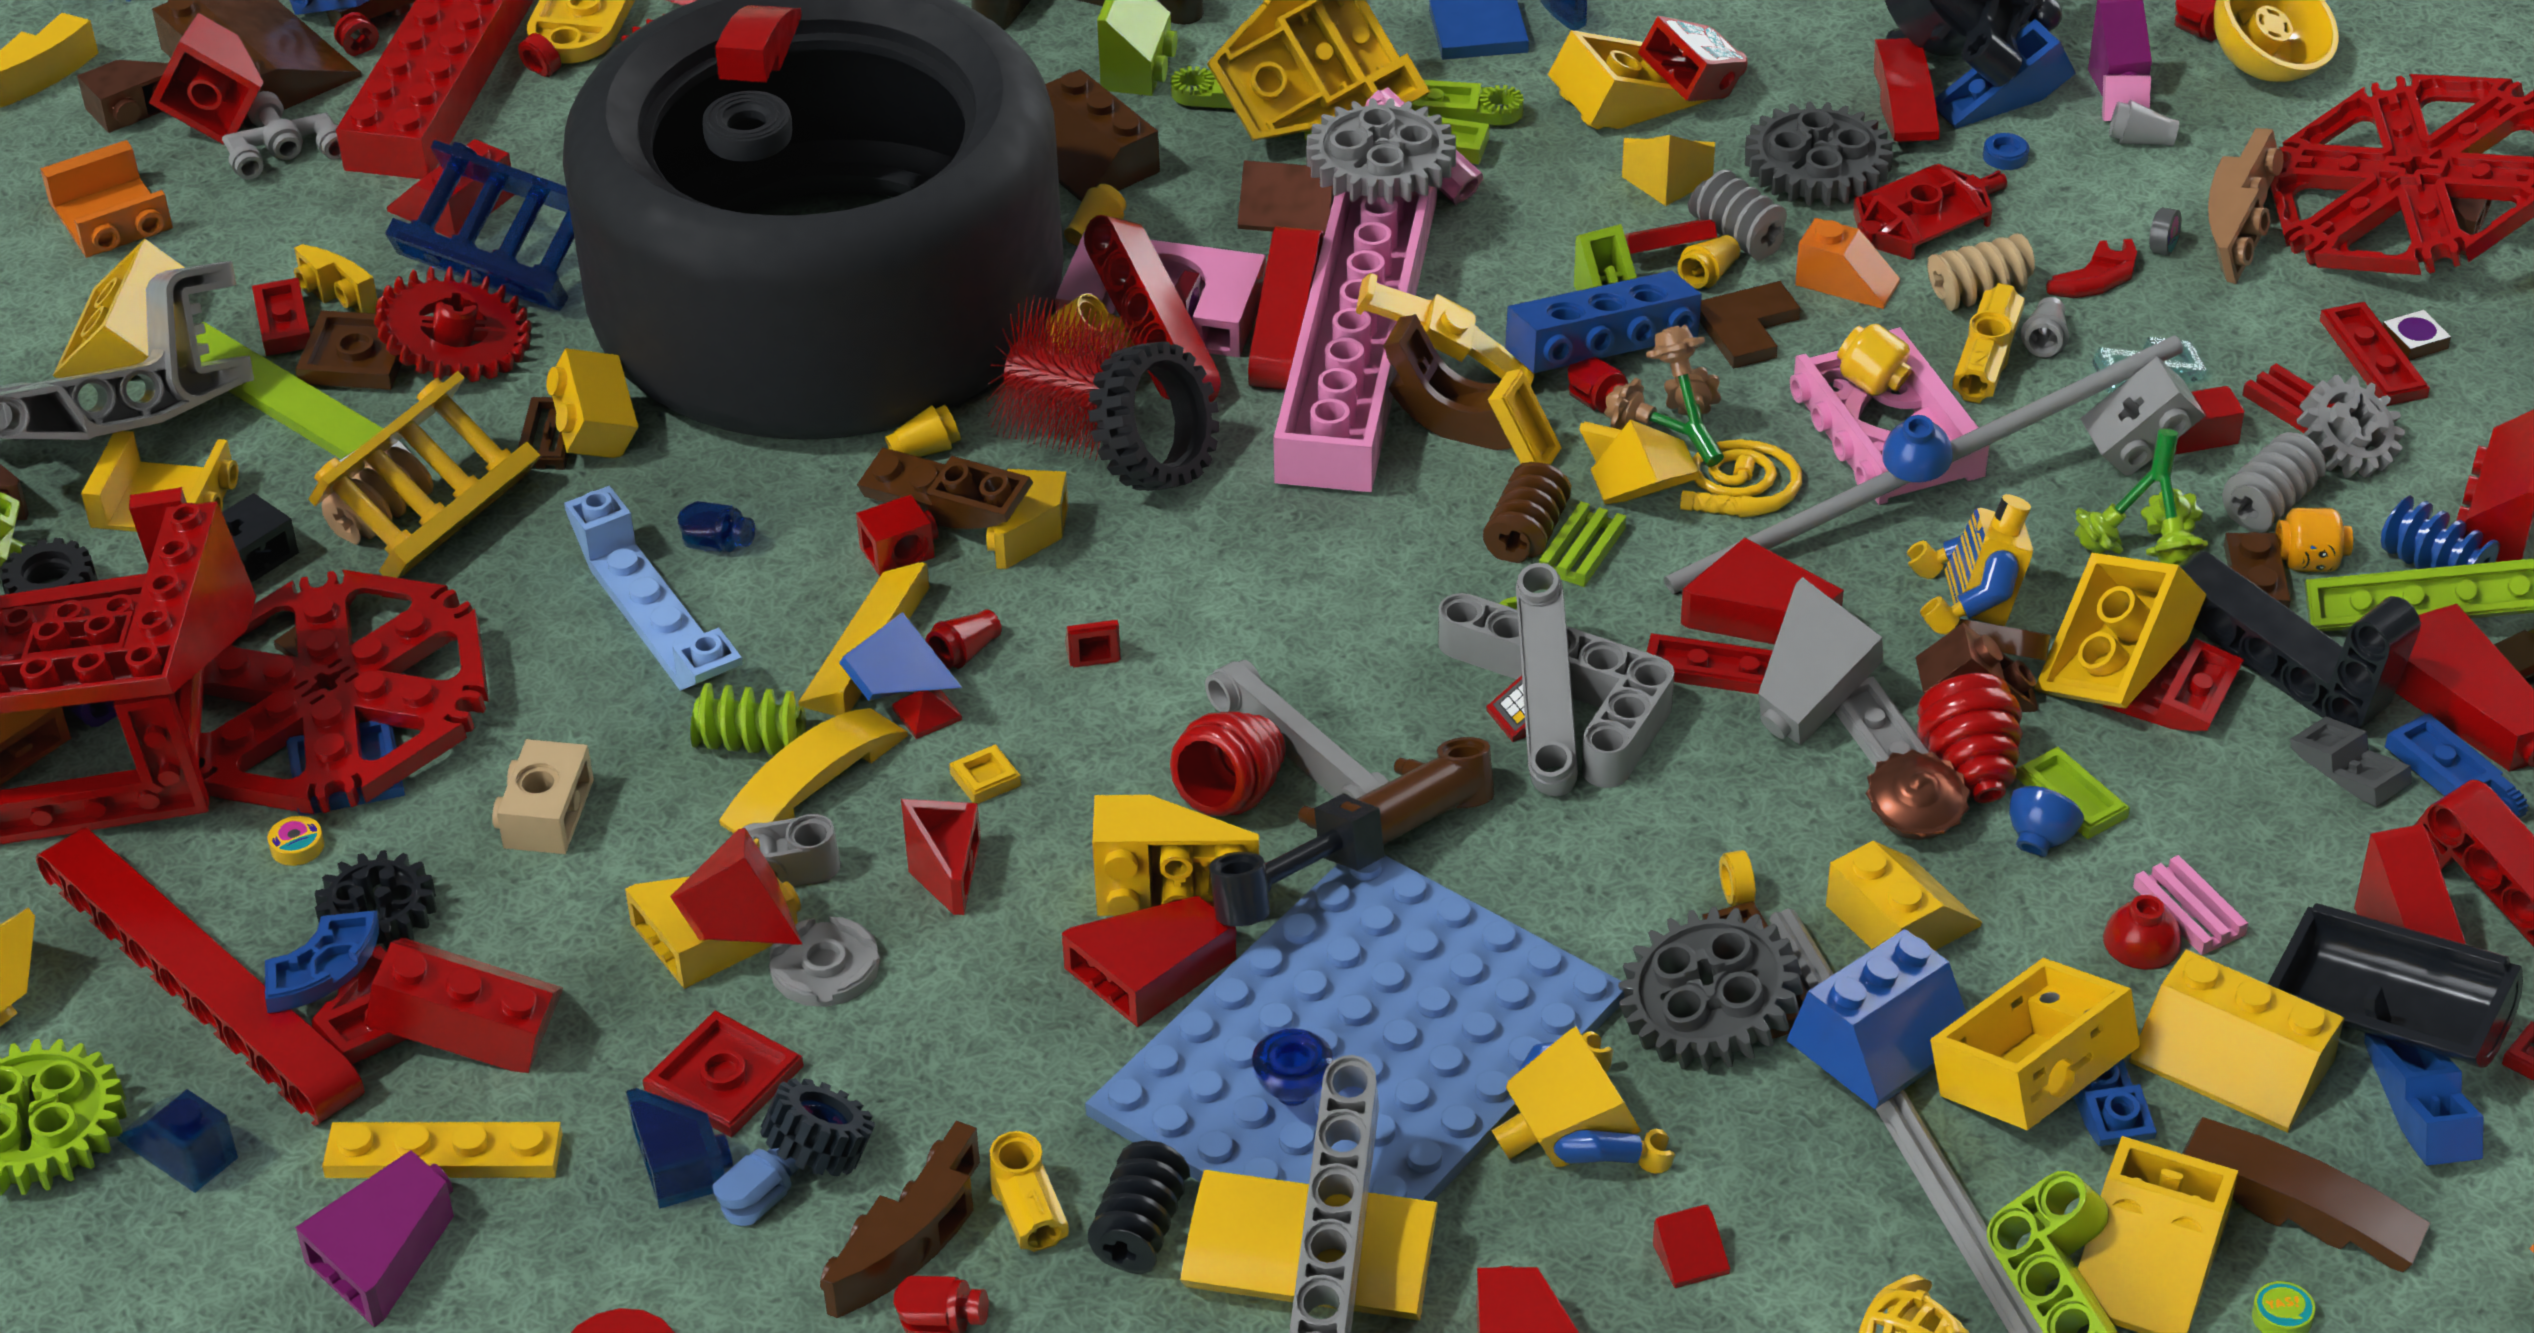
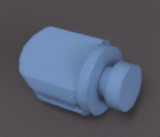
M779 1148L769 1149L768 1151L756 1149L749 1156L743 1157L712 1186L718 1203H720L724 1217L730 1224L738 1226L752 1225L786 1196L787 1191L791 1188L790 1177L799 1170V1167L794 1165L796 1160L791 1157L784 1160L778 1156Z

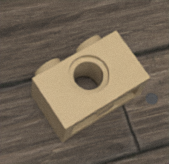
M526 739L518 760H512L509 765L507 775L508 786L504 796L497 797L493 807V826L496 829H500L503 848L566 854L594 781L588 745Z

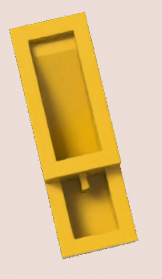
M61 13L37 35L21 31L0 50V108L32 96L61 81L96 56L98 49L91 20Z

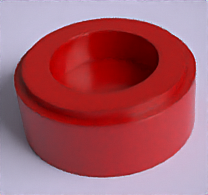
M532 33L519 44V56L527 69L541 76L550 77L561 67V58L558 51L544 36Z

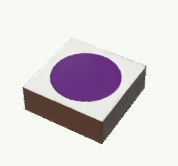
M2425 310L2383 322L2384 328L2409 360L2449 349L2451 336Z

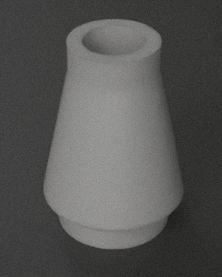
M2129 100L2128 104L2117 102L2110 123L2109 137L2119 139V144L2173 146L2179 129V120L2171 119L2132 100Z
M2055 297L2042 299L2038 303L2037 309L2022 326V342L2028 351L2035 356L2051 357L2061 352L2068 343L2069 332L2065 318L2066 309L2061 300Z

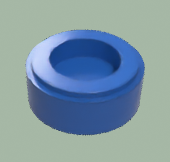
M1998 133L1990 136L1984 142L1983 159L1994 168L2014 170L2023 167L2028 161L2029 144L2018 135Z

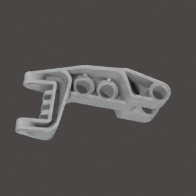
M232 261L167 270L158 273L149 281L146 288L149 357L144 362L132 366L42 382H20L0 386V438L89 440L96 436L163 423L243 383L253 381L254 375L250 356L201 363L200 356L210 353L208 344L197 343L196 335L206 333L204 323H193L192 315L202 313L201 304L189 302L188 294L237 285ZM138 375L144 380L146 389L144 396L139 401L134 402L127 394V384L133 376ZM86 384L93 385L98 393V401L90 410H84L78 401L80 389Z

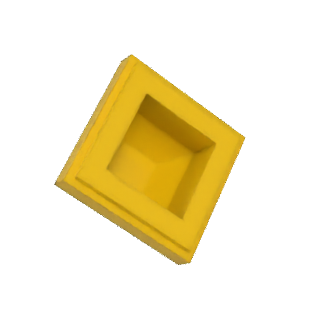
M1586 421L1581 423L1579 428L1596 462L1621 432L1620 429Z

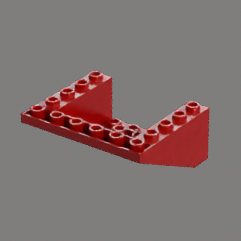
M218 502L184 503L166 508L140 594H118L106 598L80 601L68 600L62 603L30 607L18 606L4 610L0 607V714L173 694L247 631L256 594Z

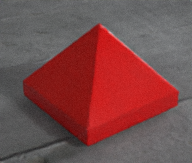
M941 689L916 691L892 704L894 712L916 739L962 720L960 712Z

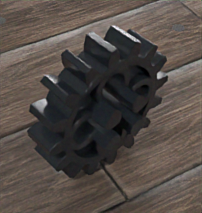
M381 850L376 860H368L367 856L361 853L357 857L358 864L350 866L341 861L337 864L338 876L324 875L322 877L324 889L316 890L314 894L317 903L315 910L318 923L321 916L375 911L377 906L379 935L376 944L383 943L387 950L390 943L399 937L415 940L412 929L414 927L427 929L430 925L427 914L436 913L437 910L432 876L426 875L424 864L421 861L410 865L408 854L405 853L400 854L394 861L388 860L386 850ZM381 884L382 887H377L375 892H373V888L376 885Z

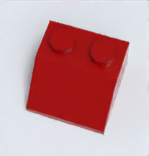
M198 13L180 39L149 104L224 145L222 137L239 131L264 82L240 37Z
M474 139L388 205L387 211L453 240H457L516 195L509 153Z

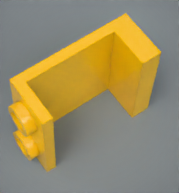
M115 432L112 434L81 492L90 528L137 532L129 510L130 495L182 487L187 503L199 504L217 501L222 511L223 498L227 490H233L237 485L239 475L238 464L235 460H232L228 441L225 439L217 440L204 467L141 462L134 432Z

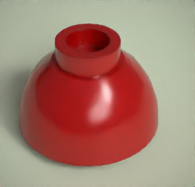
M2140 895L2118 908L2112 914L2104 929L2103 943L2108 953L2124 965L2137 969H2157L2170 964L2179 955L2181 950V932L2177 920L2159 898L2152 895Z

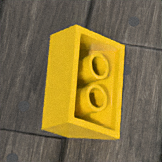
M144 238L93 288L53 376L55 378H64L132 366L144 362L149 357L146 305L147 285L158 273L185 267Z
M2186 949L2161 984L2139 1035L2140 1047L2132 1052L2129 1063L2288 1133L2335 1061L2344 1017Z

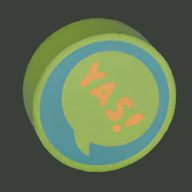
M2285 1281L2271 1282L2265 1284L2257 1291L2252 1307V1319L2262 1333H2308L2314 1320L2315 1303L2305 1289L2294 1283Z

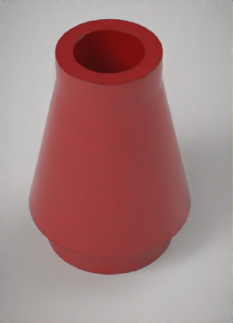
M985 609L977 614L936 623L931 632L927 634L925 641L947 669L953 666L960 669L990 641L999 637L1002 627L997 615L991 610Z

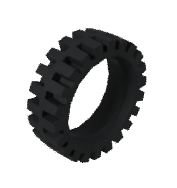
M1170 342L1140 344L1111 354V358L1104 360L1100 367L1103 372L1096 373L1093 383L1099 389L1090 391L1089 402L1096 404L1097 409L1089 411V422H1097L1098 429L1091 431L1093 442L1102 441L1103 446L1097 452L1101 460H1111L1107 469L1112 475H1120L1119 482L1125 486L1132 485V489L1139 491L1162 490L1191 483L1193 479L1199 478L1204 473L1202 468L1209 467L1212 457L1208 452L1216 451L1218 443L1216 439L1211 437V434L1219 432V421L1212 420V413L1219 412L1217 401L1209 402L1208 398L1209 395L1214 393L1212 383L1202 382L1207 373L1202 365L1194 366L1196 358L1190 352L1183 353V347L1177 344L1170 345ZM1145 370H1149L1162 383L1171 401L1175 420L1173 444L1167 459L1162 464L1147 451L1138 433L1134 415L1135 390Z

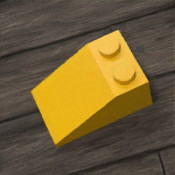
M1571 30L1548 73V76L1559 87L1560 95L1578 109L1583 122L1595 129L1603 127L1621 129L1710 101H1686L1638 54L1643 42Z
M2091 553L2034 689L2051 696L2127 708L2186 643L2207 594L2179 565Z

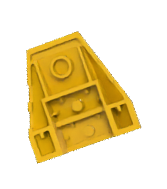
M1263 0V3L1243 22L1207 63L1252 141L1312 130L1313 124H1321V116L1323 114L1335 117V107L1339 106L1347 111L1352 110V101H1356L1362 107H1365L1367 100L1376 91L1384 90L1387 87L1405 103L1407 101L1413 103L1430 92L1408 53L1399 57L1366 0Z

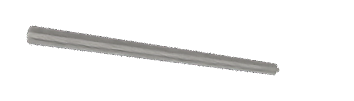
M1790 908L1782 912H1774L1769 918L1770 925L1775 924L1778 927L1781 939L1788 938L1790 940L1793 953L1797 956L1800 966V980L1808 992L1832 976L1833 972L1797 912ZM1902 1090L1877 1107L1876 1111L2008 1332L2043 1333L1990 1248L1987 1240V1226L1906 1092Z

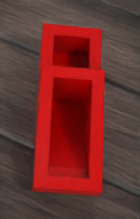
M747 5L739 9L727 23L715 46L719 79L767 83L771 71H780L802 17L801 8Z
M1908 38L1875 39L1874 75L1881 89L1880 105L1894 142L1939 140L1940 131L1934 91L1923 47H1918Z

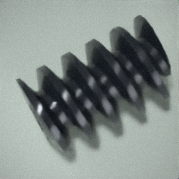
M1148 1140L1133 1142L1123 1148L1117 1159V1165L1110 1176V1183L1105 1189L1102 1201L1095 1212V1218L1088 1229V1243L1093 1253L1105 1264L1134 1274L1150 1272L1157 1262L1156 1254L1164 1244L1163 1236L1170 1229L1171 1218L1176 1213L1178 1201L1184 1194V1180L1190 1177L1188 1163L1174 1148L1162 1142Z

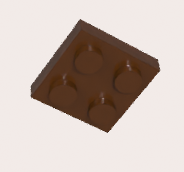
M321 310L295 370L297 377L310 385L391 390L402 363L399 362L400 355H391L386 349L387 344L381 342L378 338V329L374 324L376 314Z

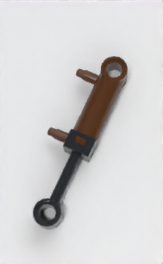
M1461 737L1448 740L1438 746L1437 758L1427 763L1414 759H1397L1394 763V770L1402 776L1357 799L1341 794L1315 808L1302 807L1298 812L1299 821L1317 830V837L1267 863L1264 862L1262 856L1252 852H1233L1217 857L1209 866L1216 920L1223 925L1241 927L1261 922L1270 914L1268 893L1271 890L1272 884L1322 858L1358 871L1385 857L1383 845L1455 807L1471 808L1488 803L1494 797L1489 743L1475 737Z

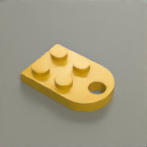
M539 0L527 23V34L529 36L532 33H537L548 39L558 51L561 63L587 61L603 54L613 45L635 0Z

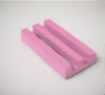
M2179 855L2170 859L2169 867L2167 868L2160 863L2152 867L2151 875H2148L2145 871L2135 875L2133 888L2141 895H2152L2159 898L2177 920L2181 935L2201 955H2205L2246 935L2248 922ZM2160 884L2181 903V907L2159 886ZM2191 917L2196 918L2213 936L2210 937Z

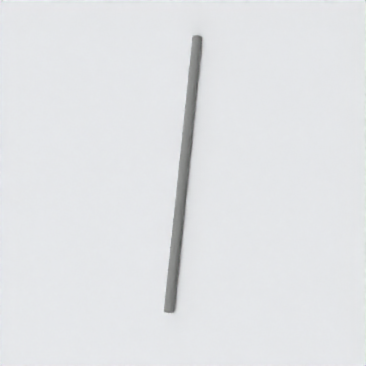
M2173 335L1950 441L1953 452L1952 462L2129 379L2156 356L2164 362L2183 353L2182 342L2177 336ZM1889 471L1884 472L1749 536L1747 539L1769 550L1910 482L1897 478ZM1737 543L1665 576V586L1673 595L1683 591L1685 586Z

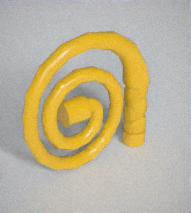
M1744 439L1718 441L1716 444L1723 453L1724 458L1717 465L1708 468V473L1717 483L1727 486H1738L1747 480L1750 481L1753 476L1755 463L1764 468L1766 473L1764 478L1759 483L1747 487L1731 488L1718 485L1706 479L1700 471L1701 463L1704 460L1699 452H1697L1692 459L1699 472V479L1694 481L1698 487L1709 493H1695V491L1682 490L1680 510L1736 515L1739 518L1754 517L1778 511L1792 502L1802 486V468L1791 454L1775 445ZM1764 454L1771 455L1790 471V483L1783 491L1772 496L1753 497L1769 489L1777 477L1774 463ZM1736 460L1733 475L1724 474L1719 470L1722 464Z

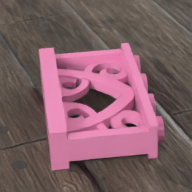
M1901 327L1889 331L1909 345L1910 356L1907 364L1912 367V371L1898 390L1900 392L1899 395L1892 394V389L1888 388L1884 393L1872 396L1853 383L1843 380L1846 378L1843 377L1840 371L1841 360L1837 358L1838 351L1811 358L1807 354H1802L1795 358L1794 375L1790 377L1792 396L1797 403L1803 402L1811 412L1812 422L1818 432L1825 431L1831 439L1836 457L1840 461L1846 460L1853 469L1857 485L1888 471L1883 463L1882 451L1885 440L1891 431L1859 420L1865 406L1872 397L1884 405L1899 409H1913L1915 412L1913 415L1927 416L1945 431L1950 441L1978 428ZM1832 382H1833V387H1836V388H1838V389H1840V390L1837 391V392H1834V390L1831 388V386H1830L1828 383H1832ZM1989 445L1952 462L1949 469L1942 476L1934 480L1910 482L1876 498L1875 501L1880 505L1888 503V498L1962 478L1971 481L1985 477Z

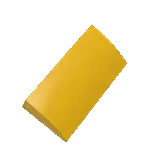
M1204 1170L1194 1206L1180 1277L1184 1286L1293 1302L1309 1184ZM1368 1193L1354 1311L1420 1321L1437 1214V1202ZM1334 1194L1328 1197L1324 1203L1332 1207H1339L1347 1204L1351 1198L1343 1194ZM1327 1249L1320 1252L1316 1258L1319 1261L1330 1263L1341 1259L1344 1253L1336 1249ZM1327 1304L1319 1305L1321 1307L1335 1308L1334 1306H1330Z

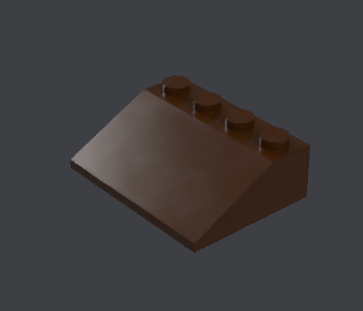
M168 0V2L152 8L161 50L170 58L180 39L198 13L237 34L264 82L259 92L269 91L276 94L284 110L362 76L360 70L278 0ZM247 115L243 121L246 126L253 124Z

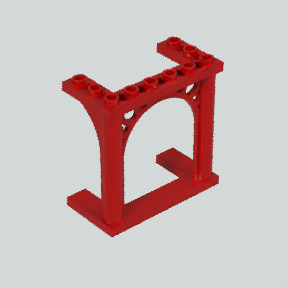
M182 487L130 495L129 510L148 566L166 508L187 503ZM147 573L0 595V607L4 610L18 606L30 607L62 603L68 600L80 601L106 598L118 594H140ZM204 668L173 694L114 701V708L137 769L0 790V845L72 834L83 827L89 830H98L209 812V795L199 769Z

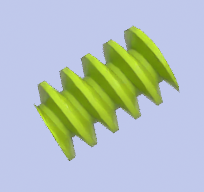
M705 683L693 707L690 725L692 747L697 748L703 740L707 749L717 750L723 742L728 751H738L744 743L748 753H759L761 748L765 746V750L769 755H776L789 743L806 732V712L804 706H796L794 691L787 690L780 705L776 704L773 689L766 688L761 702L758 703L755 702L753 687H745L740 701L735 700L732 685H725L720 699H715L712 684Z

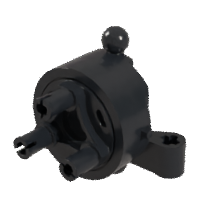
M1885 0L1892 18L1899 27L1889 31L1886 39L1908 38L1918 47H1923L1925 51L1939 56H1953L1962 53L1963 60L1995 87L2008 83L2014 78L2022 65V57L2019 54L2016 43L2020 26L2025 25L2027 21L2030 23L2036 19L2048 31H2051L2062 20V8L2057 0Z

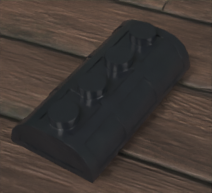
M2315 903L2313 908L2308 906L2268 985L2343 1016L2342 1027L2352 1028L2396 1041L2405 1046L2420 1048L2464 1061L2466 1064L2484 1068L2493 1061L2515 1018L2522 995L2523 972L2522 966L2510 963L2509 956Z

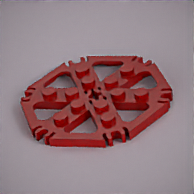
M2409 74L2411 86L2406 85L2404 77L2397 76V86L2387 91L2381 90L2378 82L2372 83L2371 91L2373 96L2371 97L2367 96L2364 86L2282 142L2283 147H2279L2283 153V167L2281 173L2274 177L2270 187L2286 246L2290 245L2291 251L2294 254L2304 250L2307 263H2316L2318 268L2421 275L2419 263L2424 262L2426 271L2431 274L2436 272L2435 261L2441 258H2450L2454 267L2460 266L2462 262L2461 251L2466 253L2469 263L2534 218V157L2482 154L2515 131L2528 130L2534 134V90L2524 96L2522 83L2519 81L2513 83L2512 79L2424 74ZM2435 101L2475 103L2429 135L2421 111L2426 104ZM2368 121L2375 125L2382 148L2325 144L2352 125ZM2308 188L2347 190L2345 194L2310 218L2299 220L2294 197L2301 190ZM2449 197L2512 201L2516 203V207L2511 208L2492 221L2491 225L2483 231L2469 235L2459 229ZM2398 211H2402L2411 241L2406 252L2398 255H2386L2376 251H2350L2348 249L2359 238L2392 217Z
M343 569L344 578L341 584L336 573L329 571L327 572L328 580L323 586L311 587L306 576L302 577L299 582L301 592L297 593L294 581L292 580L256 602L253 606L247 631L240 637L266 623L268 618L275 613L281 611L293 612L296 622L298 657L237 648L231 643L204 667L203 695L207 694L225 699L256 703V705L227 721L216 730L201 733L199 769L208 795L298 812L297 808H299L300 812L314 814L311 798L316 796L321 811L327 813L330 812L328 798L331 794L346 792L350 806L354 807L360 801L357 787L361 786L365 802L367 803L467 738L466 732H472L475 728L470 711L484 713L486 710L484 701L489 702L480 623L475 608L472 609L471 603L468 601L460 605L456 591L453 589L448 590L447 585ZM368 593L412 602L406 611L363 638H360L355 643L352 642L349 606L357 595ZM458 640L461 669L454 677L447 680H436L400 674L449 642ZM360 721H373L421 731L379 759H362ZM304 735L306 768L299 776L291 779H281L245 773L248 769L287 745L286 740L289 737Z

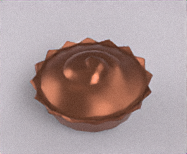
M1914 749L1909 750L1905 754L1892 752L1886 761L1876 762L1875 772L1867 776L1869 788L1865 794L1871 801L1872 811L1878 815L1879 819L1890 831L1904 838L1921 840L1945 834L1950 827L1961 824L1962 815L1970 809L1967 800L1971 791L1965 786L1964 774L1955 771L1951 761L1940 760L1933 752L1921 754Z

